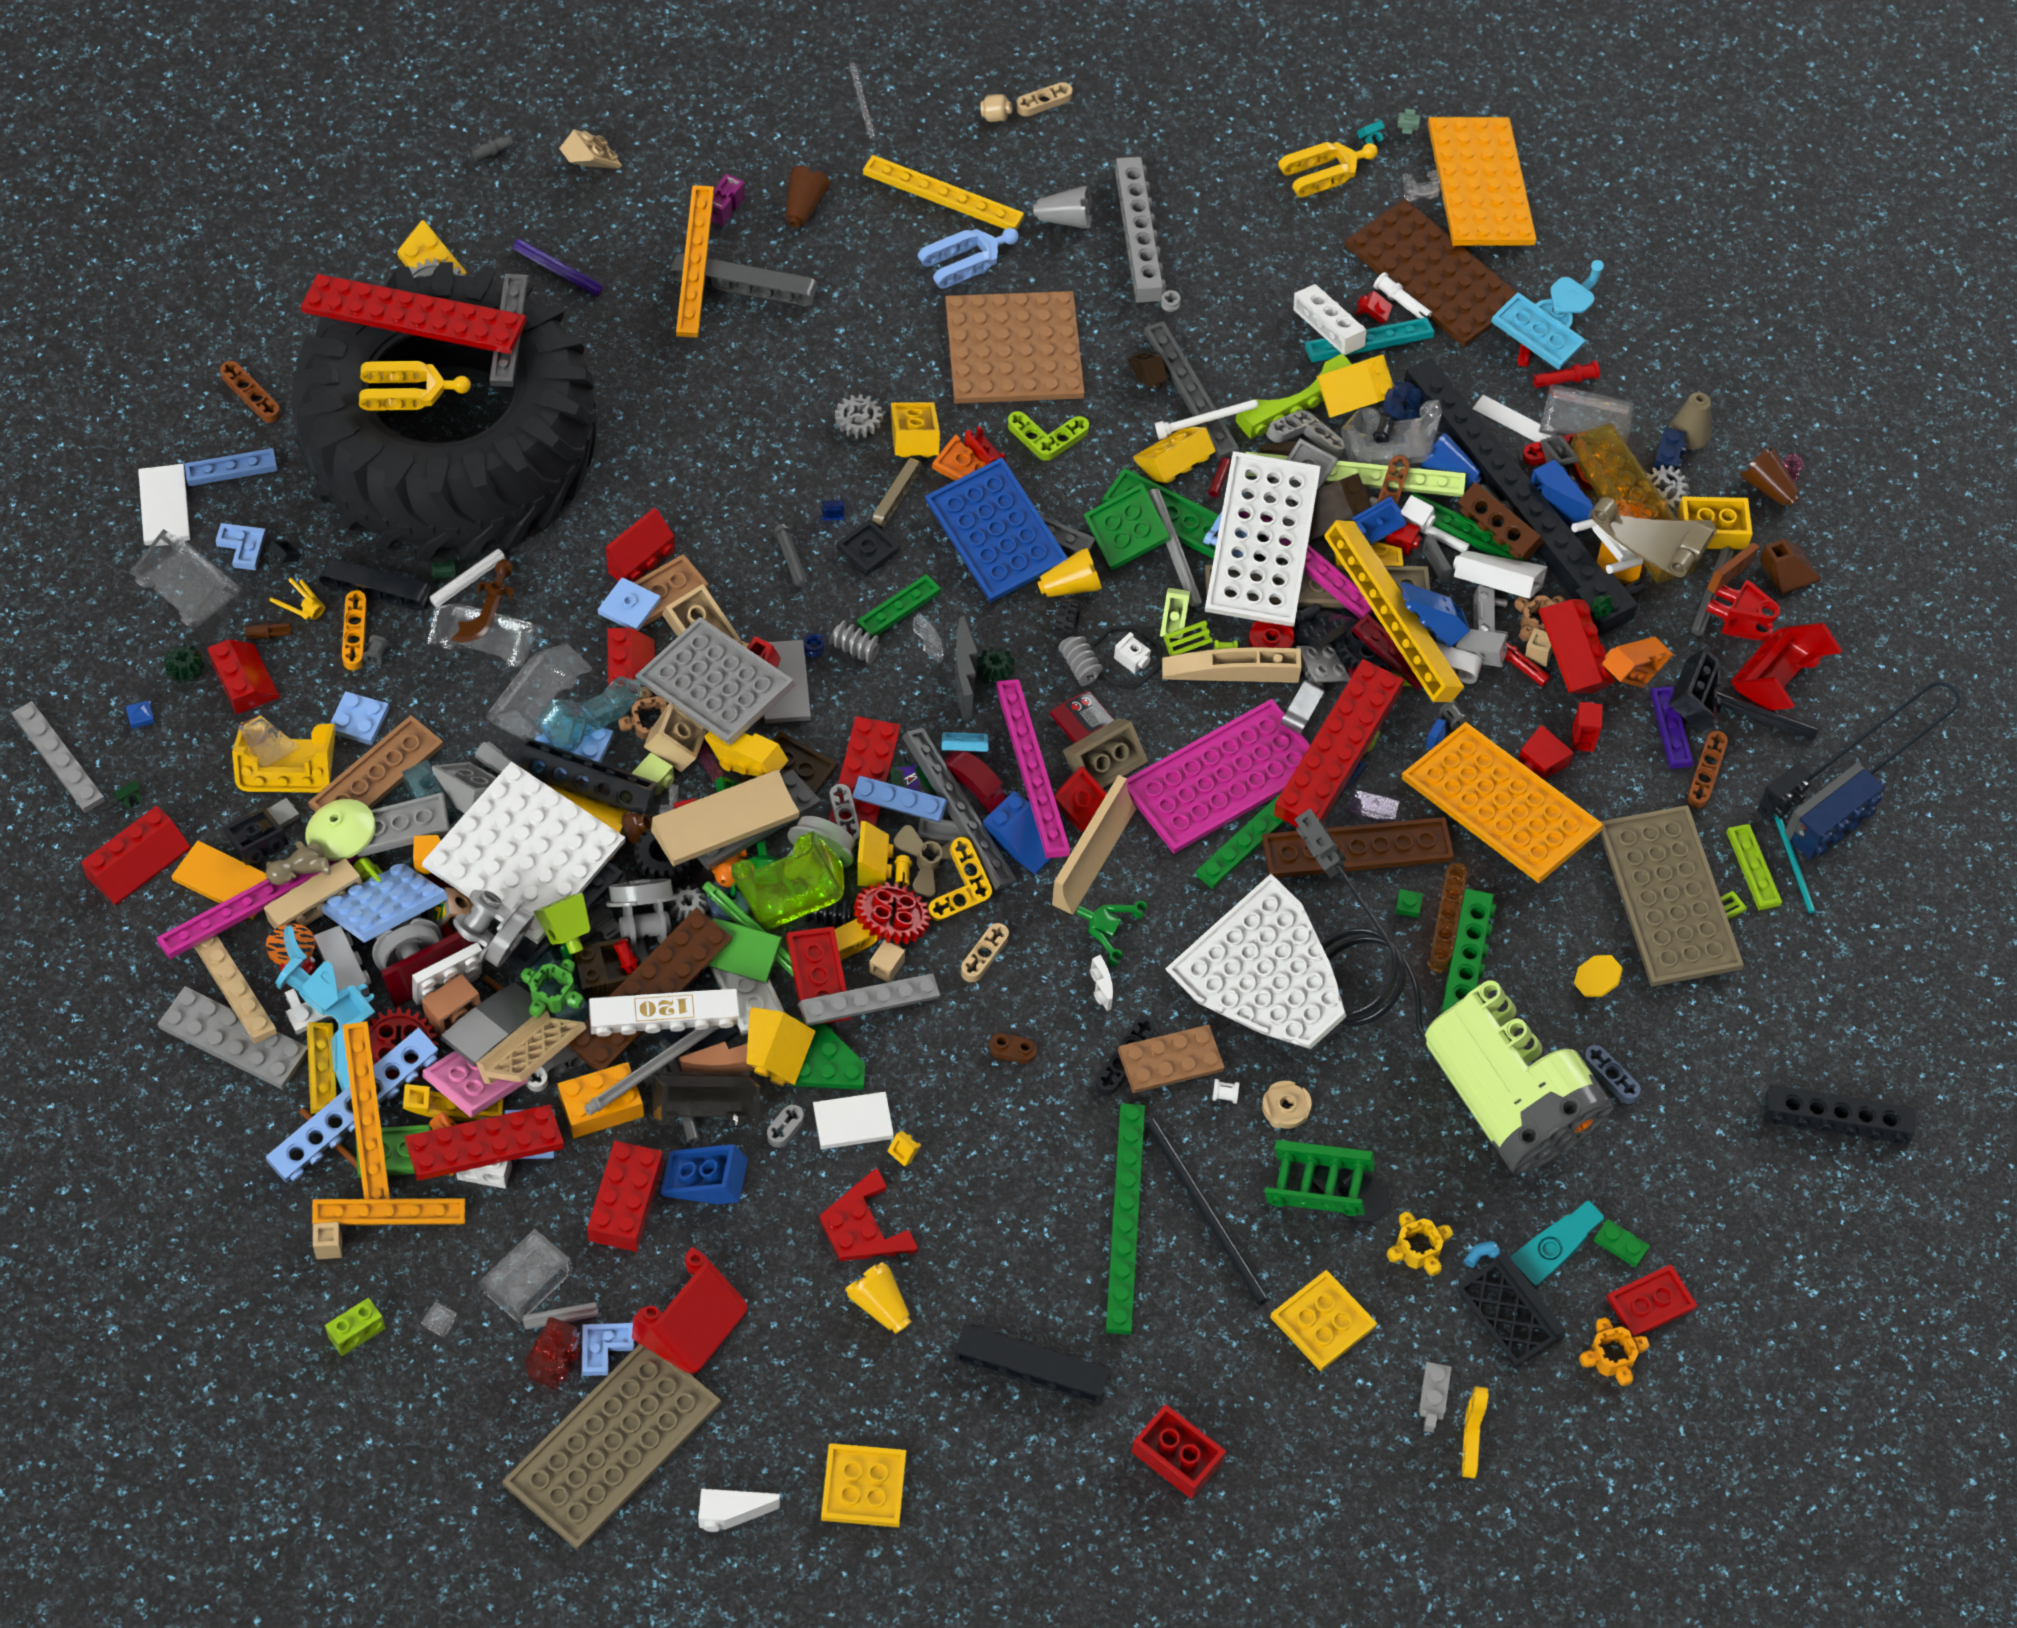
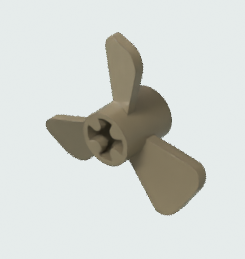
M906 825L895 836L894 846L899 850L917 856V866L920 871L913 882V890L919 895L933 897L935 894L934 871L939 868L941 860L953 859L949 849L955 839L942 847L934 841L923 843L914 828ZM958 843V846L955 849L957 852L961 851L965 858L964 850L966 849V846H961ZM931 854L936 856L933 858V861H928L929 859H927Z

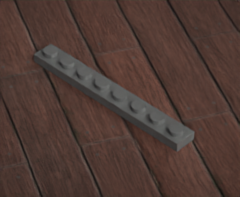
M1165 322L1145 327L1144 334L1156 354L1162 355L1165 370L1193 417L1215 411V406ZM1222 418L1198 424L1199 427L1207 429L1218 460H1221L1223 457H1231L1233 451L1239 452V447Z
M924 728L907 731L902 736L903 740L938 797L948 801L946 806L947 812L962 836L972 843L984 872L995 890L1013 885L1017 879Z

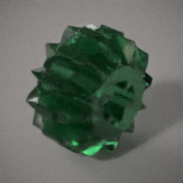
M185 644L181 648L174 645V651H167V657L164 658L165 670L167 675L172 676L175 682L179 679L183 683H185L186 679L194 681V675L201 676V669L204 668L202 653L199 650L196 651L193 645L188 648Z
M991 646L989 652L983 650L981 656L977 658V674L981 675L982 681L988 680L989 685L993 682L1009 680L1010 676L1014 674V658L1010 657L1009 651L1003 652L1001 647L997 651Z

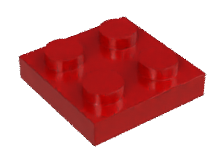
M1081 766L1054 793V798L1058 808L1080 832L1086 830L1107 793L1088 771Z

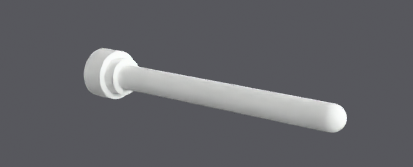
M1251 400L1169 424L1163 421L1155 423L1158 438L1159 440L1165 439L1173 431L1255 409L1258 407V402Z

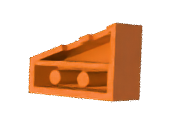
M1651 637L1612 648L1605 655L1606 659L1602 664L1620 682L1644 688L1674 654L1659 639Z

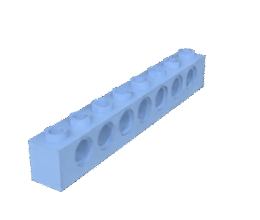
M419 1027L373 1066L375 1085L381 1090L377 1095L378 1109L381 1108L379 1104L386 1098L391 1100L400 1092L398 1088L405 1082L410 1084L418 1077L419 1074L417 1072L424 1066L428 1068L438 1059L436 1057L438 1055V1048ZM408 1054H415L418 1060L413 1064H409L404 1058ZM389 1070H396L399 1072V1077L390 1080L385 1074ZM350 1086L266 1156V1161L286 1183L290 1180L294 1182L300 1178L305 1172L303 1169L310 1163L314 1165L324 1156L322 1153L327 1148H335L343 1140L341 1136L347 1131L351 1133L355 1131L353 1112L347 1108L352 1102ZM332 1118H339L343 1122L338 1128H332L328 1123ZM314 1134H320L323 1137V1141L315 1145L309 1141L310 1137ZM295 1150H300L304 1153V1157L299 1161H294L290 1158V1154Z

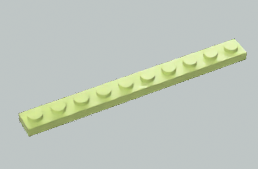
M1246 452V454L1286 460L1288 458V456ZM1338 461L1325 483L1331 484L1359 473L1364 487L1381 489L1388 466ZM1396 467L1394 476L1398 477L1400 469H1405V467ZM1409 468L1402 491L1462 497L1464 495L1466 473ZM1247 473V474L1245 475V476H1255V477H1257L1256 474H1254V473ZM1392 481L1387 484L1386 488L1387 490L1397 491L1399 485Z

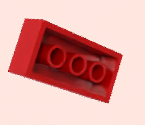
M614 1141L587 1227L589 1242L635 1252L638 1251L664 1164L662 1151Z

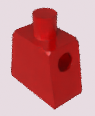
M1541 725L1522 747L1518 761L1545 780L1571 764L1574 752Z

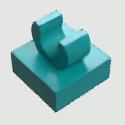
M1381 120L1357 131L1359 139L1366 137V144H1374L1372 136L1376 137L1379 143L1383 141V135L1379 131L1385 127Z

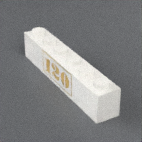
M737 989L589 998L591 1034L604 1037L621 1032L623 1035H631L636 1033V1031L657 1033L662 1029H670L676 1032L695 1027L697 1030L708 1029L709 1026L730 1028L738 1024L739 1019Z

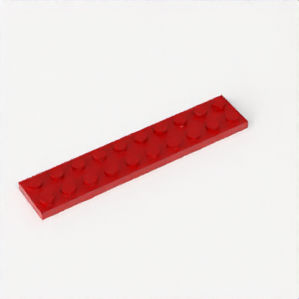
M317 274L300 306L302 313L506 354L512 353L527 322L526 315L321 274Z

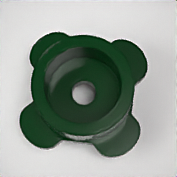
M1601 595L1593 600L1591 608L1595 612L1594 617L1596 619H1600L1602 616H1606L1613 611L1614 606L1611 604V596L1605 597Z

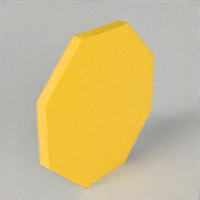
M1612 955L1593 956L1578 967L1574 985L1584 997H1603L1619 985L1623 968Z

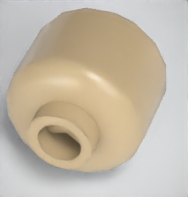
M1003 94L987 95L981 101V115L988 122L1006 121L1008 114L1012 113V103Z

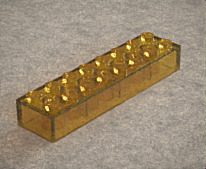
M1612 423L1575 434L1570 447L1579 457L1577 465L1599 498L1609 497L1616 502L1619 515L1653 520H1677ZM1642 559L1643 564L1657 584L1677 578V576ZM1700 559L1697 562H1693L1686 574L1694 572Z

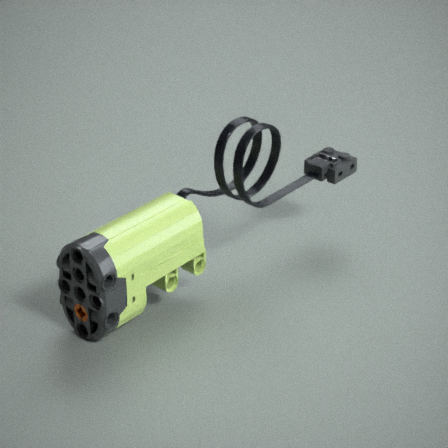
M1310 808L1295 818L1299 825L1296 831L1306 842L1305 844L1322 869L1330 878L1340 873L1378 929L1376 931L1369 928H1350L1331 935L1321 943L1324 950L1336 941L1348 936L1360 934L1372 936L1355 937L1339 943L1326 953L1328 960L1330 961L1342 950L1361 943L1381 944L1388 947L1391 952V975L1382 992L1367 1005L1356 1010L1345 1011L1347 1016L1345 1018L1364 1015L1379 1006L1393 989L1399 970L1396 989L1390 999L1379 1010L1363 1018L1343 1019L1340 1024L1347 1026L1365 1025L1386 1014L1397 1002L1403 991L1406 967L1414 990L1416 1025L1419 1034L1426 1040L1429 1051L1513 1174L1529 1172L1550 1162L1557 1155L1571 1149L1582 1138L1590 1135L1607 1119L1614 1106L1577 1051L1560 1049L1528 1066V1063L1541 1054L1542 1044L1532 1034L1530 1028L1523 1020L1513 1019L1516 1014V1007L1511 999L1505 996L1503 989L1495 981H1486L1469 992L1462 1000L1438 1016L1429 1025L1426 1033H1424L1421 996L1414 972L1406 958L1389 939L1343 871L1346 868L1343 864L1347 860L1323 823ZM1493 990H1497V995L1488 999V994ZM1502 1004H1508V1008L1505 1011L1498 1012ZM1517 1029H1524L1523 1034L1514 1037V1032ZM1529 1041H1534V1046L1531 1049H1524V1046Z

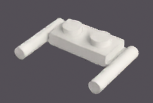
M1592 519L1572 524L1571 529L1573 532L1593 528L1596 535L1617 558L1619 562L1606 566L1607 573H1615L1643 563L1641 557H1637L1636 554L1614 540Z

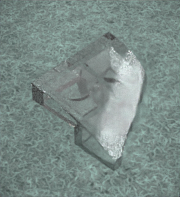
M261 715L238 725L247 745L251 746L255 756L258 757L260 767H265L299 748L296 742Z

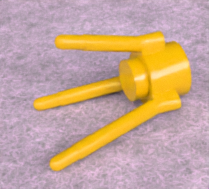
M289 578V582L305 598L301 603L303 611L275 598L269 599L270 602L302 616L305 620H308L310 617L316 620L325 611L324 604L302 579L299 581L302 587L293 578Z

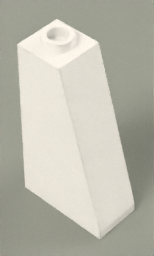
M1466 550L1459 556H1456L1453 562V569H1455L1454 577L1529 599L1543 588L1547 566Z

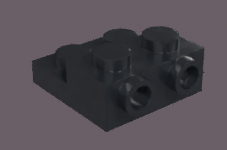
M265 807L223 828L226 837L235 847L238 856L245 865L258 863L264 856L272 852H280L284 846L289 844L283 829Z

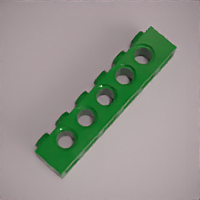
M1465 889L1441 1014L1460 1001L1457 997L1464 998L1469 992L1480 986V984H1477L1478 978L1483 977L1485 964H1481L1482 957L1486 958L1489 944L1485 943V938H1490L1492 924L1488 923L1489 917H1494L1496 904L1492 903L1493 894ZM1465 956H1470L1473 959H1467ZM1461 976L1468 977L1469 980H1465Z

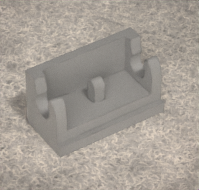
M1470 629V632L1457 642L1456 648L1478 655L1483 660L1482 665L1502 667L1508 646H1505L1507 634Z

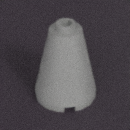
M1081 186L1037 200V204L1033 205L1034 216H1037L1039 221L1084 229L1090 228L1092 215H1089L1090 208H1092L1090 190L1087 186Z

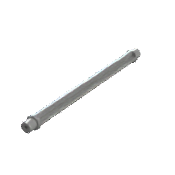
M709 1026L708 1029L704 1030L695 1029L596 1098H592L590 1103L584 1106L586 1113L592 1115L596 1111H601L607 1104L720 1027Z

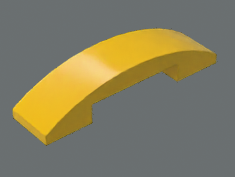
M405 1084L403 1109L432 1118L441 1112H445L454 1121H476L483 1116L490 1118L491 1116L502 1115L503 1098L471 1118L441 1092H432L430 1087Z

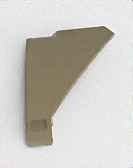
M1609 497L1600 498L1591 512L1592 520L1614 540L1645 561L1677 577L1686 575L1693 562H1697L1717 532L1711 520H1653L1621 516L1618 513L1616 502Z

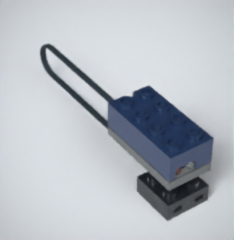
M1934 681L1928 684L1815 772L1811 773L1800 762L1795 764L1766 787L1757 811L1770 823L1776 817L1781 819L1787 814L1791 806L1794 805L1796 807L1804 800V793L1810 787L1809 781L1930 688L1943 686L1950 689L1955 694L1957 700L1953 708L1870 772L1857 762L1793 811L1785 834L1789 837L1791 843L1809 860L1816 855L1822 856L1828 850L1830 844L1833 842L1837 844L1843 839L1848 830L1854 831L1860 825L1861 820L1865 817L1869 819L1877 811L1875 807L1883 798L1881 794L1885 786L1873 774L1952 714L1960 705L1961 697L1959 691L1955 686L1944 681Z

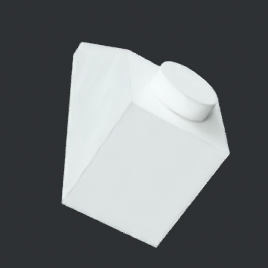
M701 1489L698 1517L699 1528L709 1532H717L719 1529L726 1530L780 1508V1494Z

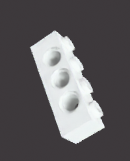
M1316 284L1294 293V311L1343 355L1365 346V327L1359 324L1351 314L1347 313Z

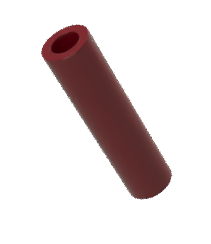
M1223 457L1220 461L1208 491L1209 496L1217 498L1220 494L1231 465L1229 458Z

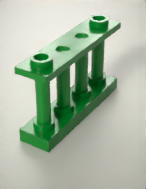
M1276 1140L1274 1149L1277 1159L1282 1162L1276 1188L1265 1187L1264 1190L1269 1204L1276 1207H1283L1285 1205L1340 1212L1348 1216L1365 1215L1363 1200L1358 1199L1363 1173L1366 1171L1374 1172L1376 1163L1373 1151ZM1294 1162L1306 1164L1300 1191L1285 1190L1290 1167ZM1318 1165L1330 1167L1324 1195L1309 1193L1314 1170ZM1342 1168L1354 1170L1348 1198L1334 1196L1338 1173Z

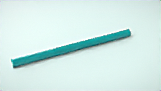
M1776 817L1775 821L1809 914L1815 913V908L1791 841L1785 834L1786 828L1783 819Z

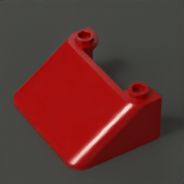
M691 1247L685 1255L684 1263L687 1272L693 1275V1277L664 1312L659 1311L655 1306L641 1308L633 1317L631 1337L634 1341L686 1373L700 1371L747 1312V1303L703 1253Z

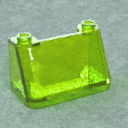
M814 831L800 836L796 840L793 847L794 854L756 870L749 860H743L731 865L732 878L757 921L765 929L775 928L839 901L843 896V862Z

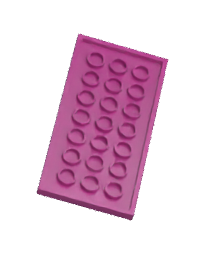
M1273 699L1127 778V788L1131 800L1173 854L1278 796L1284 790L1310 744L1301 734L1299 735L1280 724L1285 714Z

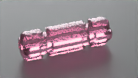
M702 743L697 756L701 759V763L708 775H711L710 778L713 783L716 784L715 780L721 776L725 777V775L719 769L720 766L712 753L709 752L707 745Z

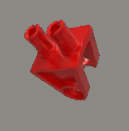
M1748 580L1745 581L1739 591L1724 585L1715 592V596L1733 603L1730 607L1712 598L1706 608V612L1724 619L1725 624L1721 633L1758 641H1765L1772 634V623L1778 618L1780 613L1779 605ZM1770 609L1774 614L1767 616L1762 610ZM1756 626H1765L1767 628V632L1758 631L1756 629Z

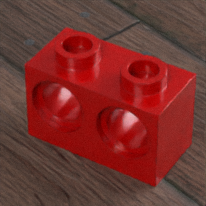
M1579 702L1572 725L1571 750L1594 752L1602 728V704Z

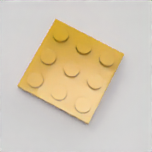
M1327 1270L1270 1315V1318L1320 1372L1377 1327V1322Z
M829 1444L821 1521L899 1527L906 1450Z

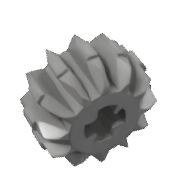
M689 885L686 890L678 887L676 893L678 898L668 902L670 917L672 919L676 918L678 925L696 907L705 915L708 910L705 893H700L698 887L692 891Z

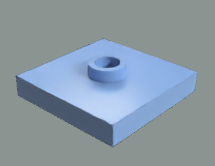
M622 577L598 608V614L625 628L639 631L661 601V596Z

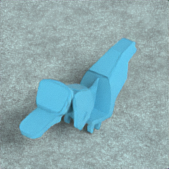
M285 926L283 939L290 961L275 982L277 984L276 987L281 989L285 984L290 985L299 991L300 996L317 1013L322 1016H331L337 1021L339 1028L333 1035L330 1043L333 1072H335L343 1092L350 1085L342 1025L359 1022L369 1023L370 1018L375 1013L369 1004L373 1000L374 994H370L368 997L362 996L361 991L366 989V984H360L357 987L354 985L348 986L337 992L333 965L330 962H323L312 975L306 973L301 966L304 964L307 956L298 946L292 926Z

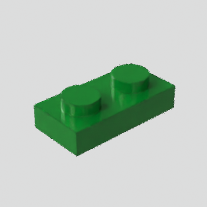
M1609 1219L1606 1220L1593 1240L1635 1268L1650 1247V1245Z

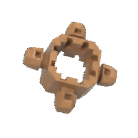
M1560 595L1549 599L1547 596H1537L1530 603V600L1520 596L1517 598L1514 606L1522 613L1519 638L1524 642L1529 641L1534 628L1546 631L1544 624L1540 626L1538 620L1535 618L1531 619L1533 613L1539 612L1538 610L1564 602L1565 599Z
M647 686L639 688V700L635 701L631 707L632 717L628 715L618 720L621 731H630L632 728H635L636 736L642 740L647 739L652 727L650 729L642 728L638 713H641V710H651L655 707V709H660L662 714L667 707L666 701L659 696L653 697L651 690Z

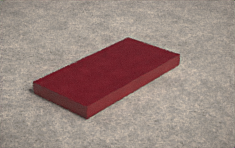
M456 932L381 970L394 1007L413 998V974L475 943L466 940L459 932Z

